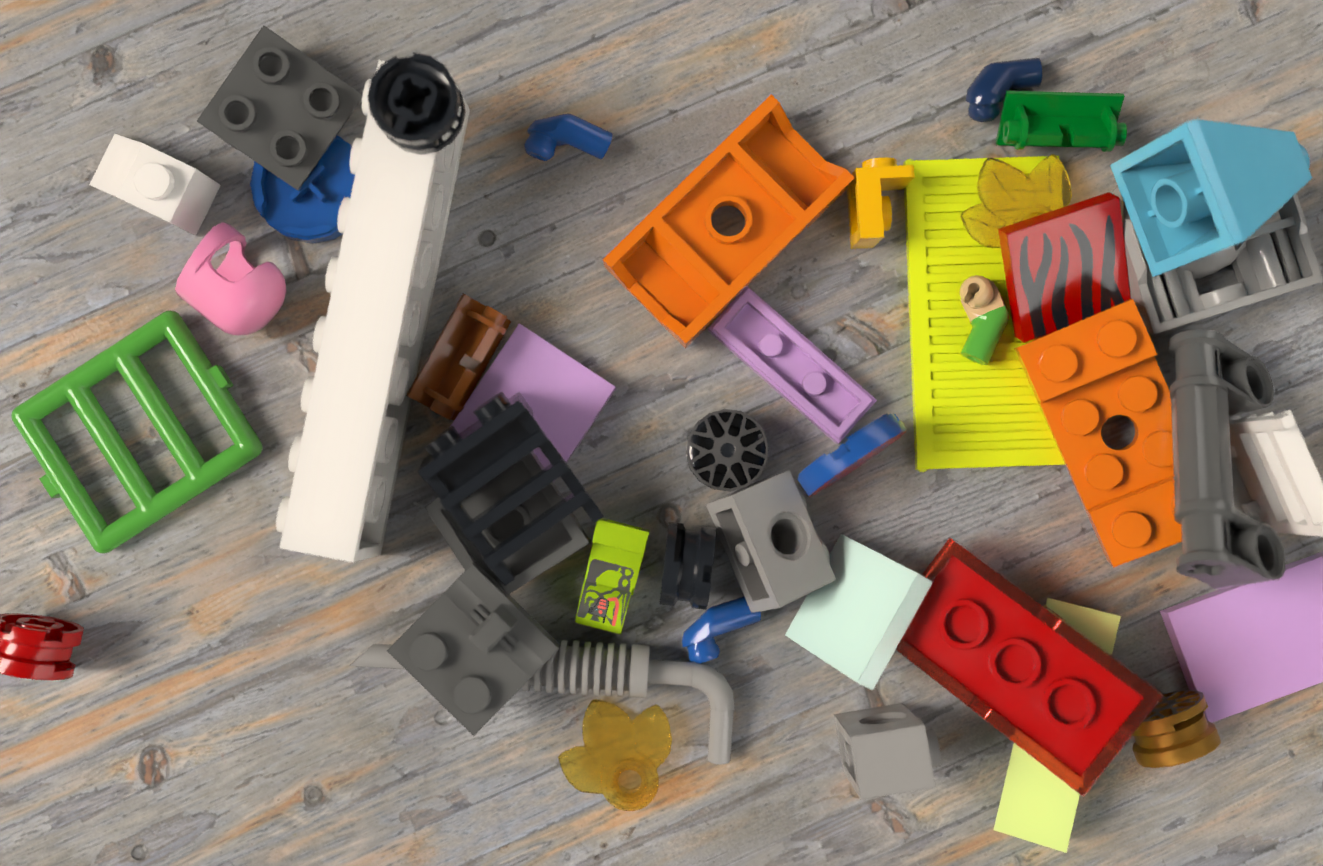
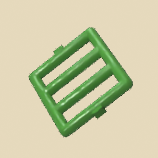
M171 310L158 315L18 405L11 414L13 423L46 473L39 479L51 498H62L93 549L102 554L111 552L261 454L263 449L259 437L228 391L234 384L225 370L219 365L212 366L180 314ZM165 339L169 341L234 443L207 462L204 461L139 359L140 355ZM117 370L185 474L184 477L159 493L155 492L90 389ZM67 402H70L136 506V508L109 525L41 420Z

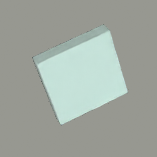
M841 534L830 553L829 564L836 580L807 594L785 636L853 681L873 691L933 582Z

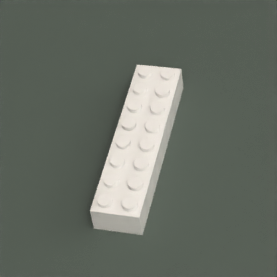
M378 60L377 70L386 61ZM371 79L366 81L362 95V112L367 116L363 139H355L350 154V171L355 175L351 198L345 197L342 200L338 213V231L343 234L339 257L331 258L326 271L325 287L326 291L331 293L327 316H321L318 319L313 336V349L319 353L314 377L309 376L306 379L301 394V410L307 413L303 434L294 439L289 453V471L294 472L290 497L285 496L282 499L276 518V530L282 533L279 548L348 562H357L381 555L412 401L406 394L417 376L470 112L463 97L466 111L463 127L455 140L442 150L423 155L406 152L388 139L370 114L367 96ZM459 106L458 115H457V116H459V117H460V112H461V106ZM455 121L451 127L456 128L458 122ZM447 132L443 135V141L448 139L452 133ZM438 139L434 141L435 146L439 144Z

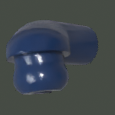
M1039 58L994 62L985 66L967 89L966 101L970 103L968 107L969 117L977 122L993 121L1000 114L999 102L1005 98L1006 91L1039 87L1042 82L1041 60Z

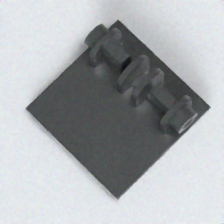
M263 25L204 109L197 122L299 191L362 100V94Z

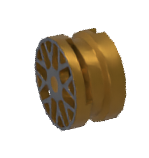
M1197 690L1168 692L1150 697L1138 703L1123 722V727L1127 734L1135 738L1136 742L1133 744L1132 750L1139 765L1148 768H1162L1188 763L1211 753L1221 744L1215 724L1206 720L1204 711L1208 708L1202 692Z

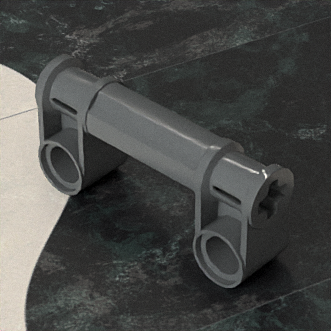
M1192 329L1180 332L1172 336L1168 341V352L1175 359L1176 381L1170 386L1175 493L1174 520L1181 525L1182 555L1176 558V571L1182 575L1194 577L1208 584L1213 589H1224L1278 580L1283 576L1286 567V557L1280 537L1270 525L1262 524L1236 510L1234 507L1229 417L1266 408L1272 404L1274 388L1271 376L1265 364L1258 357L1249 355L1228 341L1219 332L1207 329Z

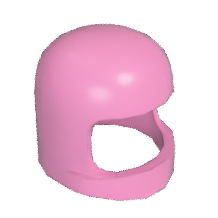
M222 222L213 226L196 247L177 279L175 291L180 298L225 333L250 335L266 326L280 310L287 291L285 278L280 269L272 262H265L254 267L244 254L247 244L245 236L230 224ZM230 243V249L224 261L215 270L211 264L212 256L224 245Z

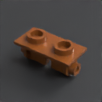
M462 293L406 396L429 407L430 410L449 420H455L458 414L462 412L464 405L472 394L511 321L499 311L487 305L485 306Z

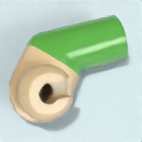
M975 275L967 278L962 283L959 291L961 303L973 327L963 346L961 355L978 364L988 365L1008 324L1009 313L994 282L984 276Z

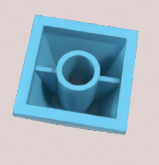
M1195 119L1180 125L1110 165L1152 277L1244 242L1312 179L1309 171V154L1298 143L1295 132Z

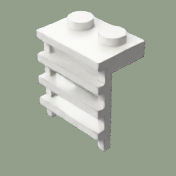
M1285 410L1275 415L1273 412H1267L1258 417L1256 414H1250L1243 418L1240 416L1229 418L1235 509L1262 524L1270 525L1276 533L1323 537V482L1291 410Z

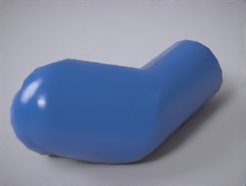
M562 114L535 120L527 129L530 135L524 144V148L528 155L542 161L551 159L555 154L556 146L561 145L573 146L596 158L602 159L610 146L613 133L575 115Z
M744 596L707 609L683 633L682 648L687 647L689 661L701 664L718 658L720 650L714 637L760 622L761 612L751 613Z

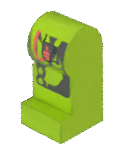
M601 518L596 522L575 623L621 635L630 597L634 594L650 532L649 529L606 518Z

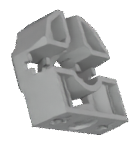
M1118 185L1110 192L1120 198L1130 298L1134 300L1149 336L1323 282L1297 193L1283 205V208L1278 210L1281 220L1260 226L1244 242L1152 277L1149 266L1144 260L1136 232ZM1232 263L1238 281L1237 284L1199 295L1194 279L1211 275Z

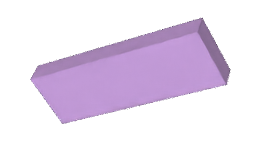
M748 286L739 293L708 328V332L835 444H839L877 401Z

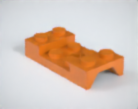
M771 94L603 258L604 267L686 348L806 227L808 228L849 188L855 177L847 169L826 161L792 127L780 102ZM732 206L740 210L745 219L744 229L734 236L719 234L711 222V217L718 208Z
M1134 300L1124 301L1072 325L1014 348L1106 559L1112 567H1117L1182 542L1181 525L1174 520L1175 493L1170 390L1155 359L1157 352ZM1116 415L1128 417L1135 427V435L1132 442L1120 449L1109 448L1101 436L1103 424L1110 417Z

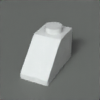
M114 134L89 184L195 236L221 186L196 168L144 143Z

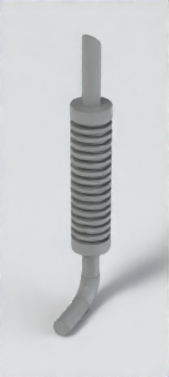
M562 640L559 650L522 686L523 691H530L531 686H534L535 692H541L542 687L546 686L547 693H553L554 687H558V693H565V689L570 688V694H576L577 688H581L582 695H588L589 689H593L594 695L599 696L601 690H605V696H612V690H616L617 697H623L624 691H629V697L647 698L648 683L685 685L700 689L708 697L711 708L707 760L719 765L728 764L731 761L735 709L733 690L725 677L710 665L696 662L649 660L650 645L632 644V650L626 649V643H621L620 649H615V643H609L608 648H603V642H597L596 648H593L591 641H585V646L580 647V641H573V646H569L568 640ZM372 644L350 664V666L405 669L387 652L392 646L387 644Z

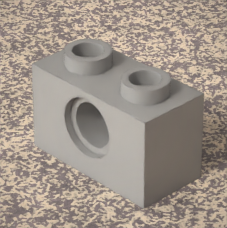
M790 470L760 480L746 488L706 504L751 613L781 608L836 580L829 564L830 555L828 549L815 531L807 512L806 497L802 489L795 483ZM772 529L779 539L778 550L774 547L771 540Z
M902 703L834 714L843 772L861 800L936 788L933 767L941 766V754L937 736L933 729L926 730L922 719L917 718Z

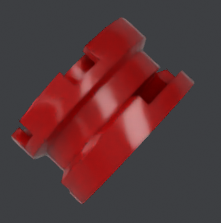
M22 613L0 614V674L33 680L53 681L72 678L75 664L70 659L73 647L81 644L84 627L67 620L49 616Z

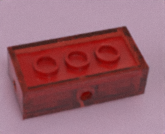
M949 538L922 573L923 577L933 583L896 650L1084 797L1164 695L1160 689L961 542Z

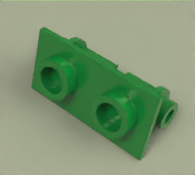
M1006 91L995 143L999 146H1014L1016 150H1023L1025 146L1101 148L1103 152H1111L1114 146H1123L1127 138L1126 123L1118 122L1125 96L1121 93Z

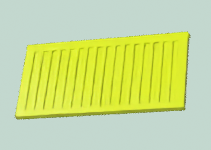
M1060 157L907 159L903 165H914L915 176L904 189L915 470L925 472L928 469L1065 465L1014 349L1025 343L1014 336L998 233L999 228L1062 208ZM975 275L984 276L994 282L1009 313L1008 324L988 365L978 364L961 355L963 346L973 327L961 303L959 291L962 283L967 278Z

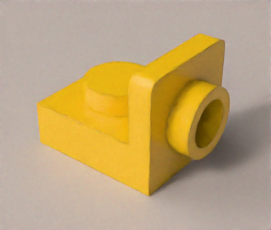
M883 157L863 161L862 168H856L852 173L855 178L847 189L851 249L874 248L884 238V231H889L891 228V200L889 196H882L881 191L905 189L915 178L914 165L897 166L895 158Z

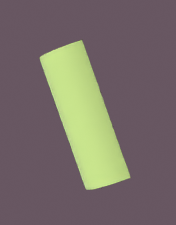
M1047 598L1042 619L1109 670L1121 616ZM1017 728L994 831L1067 853L1085 772L1080 777Z

